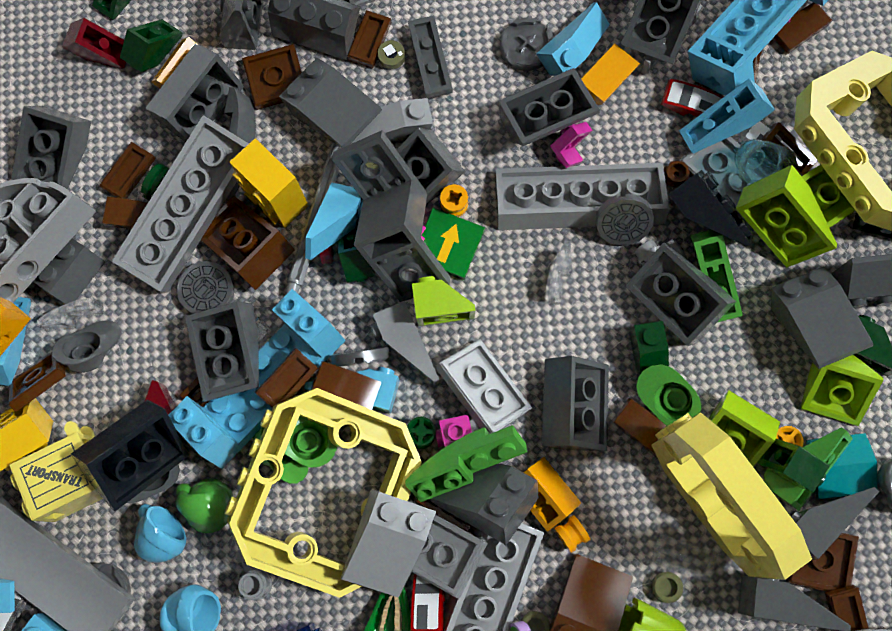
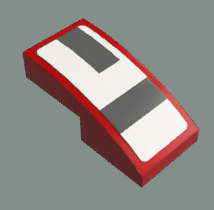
M670 79L668 80L661 105L682 116L690 113L698 117L721 100L723 96L691 83Z
M414 574L412 590L411 631H443L445 591Z

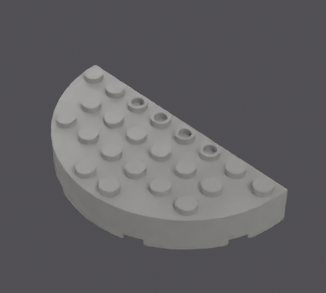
M22 178L0 183V297L14 303L91 218L96 210L68 189L55 182H43L37 178Z

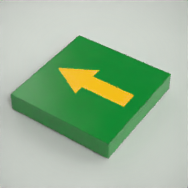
M433 208L426 223V229L421 236L425 238V244L449 275L465 280L484 234L485 227Z

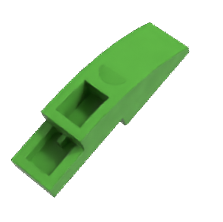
M513 425L491 434L483 427L456 440L429 458L405 481V485L420 502L473 483L474 472L527 453L526 443Z

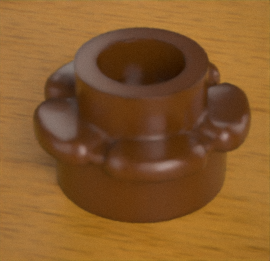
M682 161L670 162L668 166L664 167L665 182L670 187L683 184L689 179L690 171L688 166ZM674 173H678L679 176L675 177Z

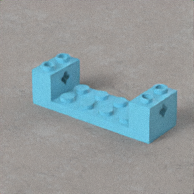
M734 0L688 50L692 79L724 96L749 78L755 83L753 71L754 58L807 0ZM809 0V1H812V2L817 3V4H819V5H821V6H824L828 0Z
M293 289L272 309L285 324L259 350V387L295 348L319 368L321 361L326 362L330 355L346 341L326 318ZM255 388L210 400L204 407L186 396L168 416L176 430L200 456L223 469L253 438L255 433L261 429L262 418L267 409L272 411V407L255 393L258 389Z

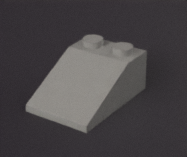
M371 489L341 579L399 598L426 543L436 511Z

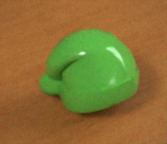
M210 478L201 480L192 487L187 483L177 486V498L175 501L177 509L193 529L202 533H214L221 530L227 524L229 516L225 515V510L230 498L233 497V493L227 484L218 479Z

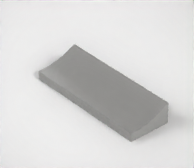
M203 115L112 262L156 290L168 292L235 186L237 180L232 176L235 171L230 161L249 143Z
M663 163L585 165L569 168L557 166L496 169L498 230L597 227L596 213L600 206L609 198L617 196V198L624 197V194H634L643 197L651 206L654 215L653 225L666 224L670 208Z
M0 496V578L14 581L17 593L67 631H112L136 598Z
M522 523L507 545L475 528L473 535L488 544L460 599L452 595L449 596L443 612V631H509L544 532Z

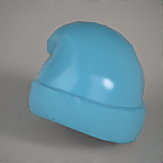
M143 504L138 509L140 520L136 527L134 549L137 555L153 563L165 562L180 555L186 545V535L177 517L163 507Z
M197 584L178 589L163 603L159 617L161 630L215 631L219 624L221 612L219 598L211 590Z

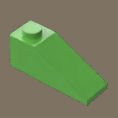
M711 229L690 235L699 270L715 281L736 301L718 322L743 316L723 235Z
M841 427L802 448L830 466L826 472L827 474L853 438L847 430ZM768 469L764 474V482L772 493L798 511H800L812 494V492L794 485Z

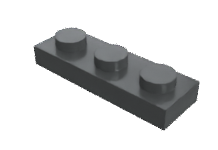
M434 15L408 21L426 98L429 99L453 93Z

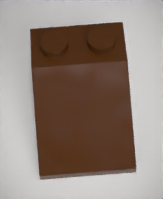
M235 196L218 211L201 238V241L254 290H257L295 251L275 227Z
M576 554L553 615L549 631H618L633 576Z

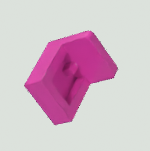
M587 122L573 124L560 131L561 136L550 146L555 152L557 160L565 168L578 165L583 161L575 146L593 131Z
M468 415L439 421L440 429L436 430L435 433L438 448L443 446L445 448L456 440L472 433Z

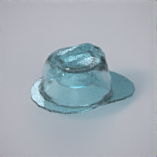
M751 139L741 145L740 148L734 147L733 149L736 154L735 166L737 174L746 183L752 184L790 165L796 168V158L793 152L786 147L769 141Z

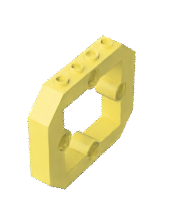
M870 51L813 80L796 97L794 130L865 223L892 231V191L869 163L868 154L865 149L852 141L830 112V110H833L840 116H850L870 97V89L875 86L892 106V58L875 51Z
M315 388L274 405L272 411L266 410L260 424L264 428L261 438H255L248 455L252 456V460L248 468L243 467L237 480V485L241 486L236 498H230L225 515L229 516L227 523L242 558L247 565L340 598L362 586L342 580L341 575L345 564L317 554V543L312 537L304 532H294L287 536L283 542L254 531L272 484L279 481L283 475L282 458L299 416L328 427L329 440L336 447L349 449L358 445L360 441H364L392 452L393 456L379 492L408 501L411 491L406 487L405 481L421 466L422 461L405 423ZM343 425L349 426L352 432L350 439L346 442H343L338 434L339 429ZM265 460H270L274 465V471L269 477H262L258 470L259 465ZM368 498L361 505V516L363 515ZM298 541H306L308 546L306 553L302 556H295L293 554V547Z
M687 413L655 434L658 440L652 444V447L664 472L722 551L748 576L785 580L812 560L801 529L731 437L702 413L694 417Z

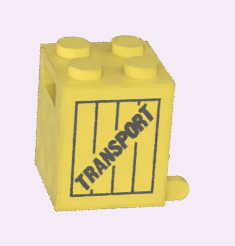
M69 421L64 426L66 438L9 465L13 473L10 475L11 482L20 491L23 498L21 503L23 512L28 518H31V521L57 522L103 499L84 477L71 456L72 452L95 437L92 428L84 426L79 429L77 423Z

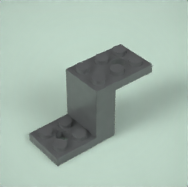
M381 130L334 151L332 155L333 162L363 199L354 246L399 302L414 298L412 283H418L417 279L433 276L435 280H443L450 285L449 274L421 238L427 192L385 133ZM369 162L375 163L380 168H368L365 164ZM405 269H414V270H416L417 272H416V273H412V272L404 271V270H405Z

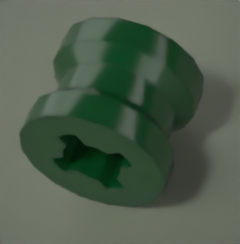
M416 417L409 422L407 428L416 449H426L431 446L436 433L433 422L426 417Z

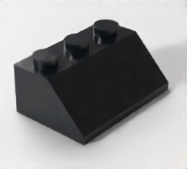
M146 400L71 453V456L84 477L113 511H117L190 456L166 410L150 400Z

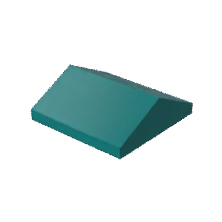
M866 433L850 435L853 438L826 474L822 485L815 489L816 499L849 496L873 487L877 489V460ZM818 439L806 440V445Z

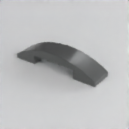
M230 87L224 112L232 118L229 132L250 143L255 139L256 120L252 101L236 88ZM238 181L225 201H229L239 188Z

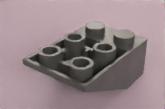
M72 238L33 282L63 303L69 304L78 299L104 265L105 261Z

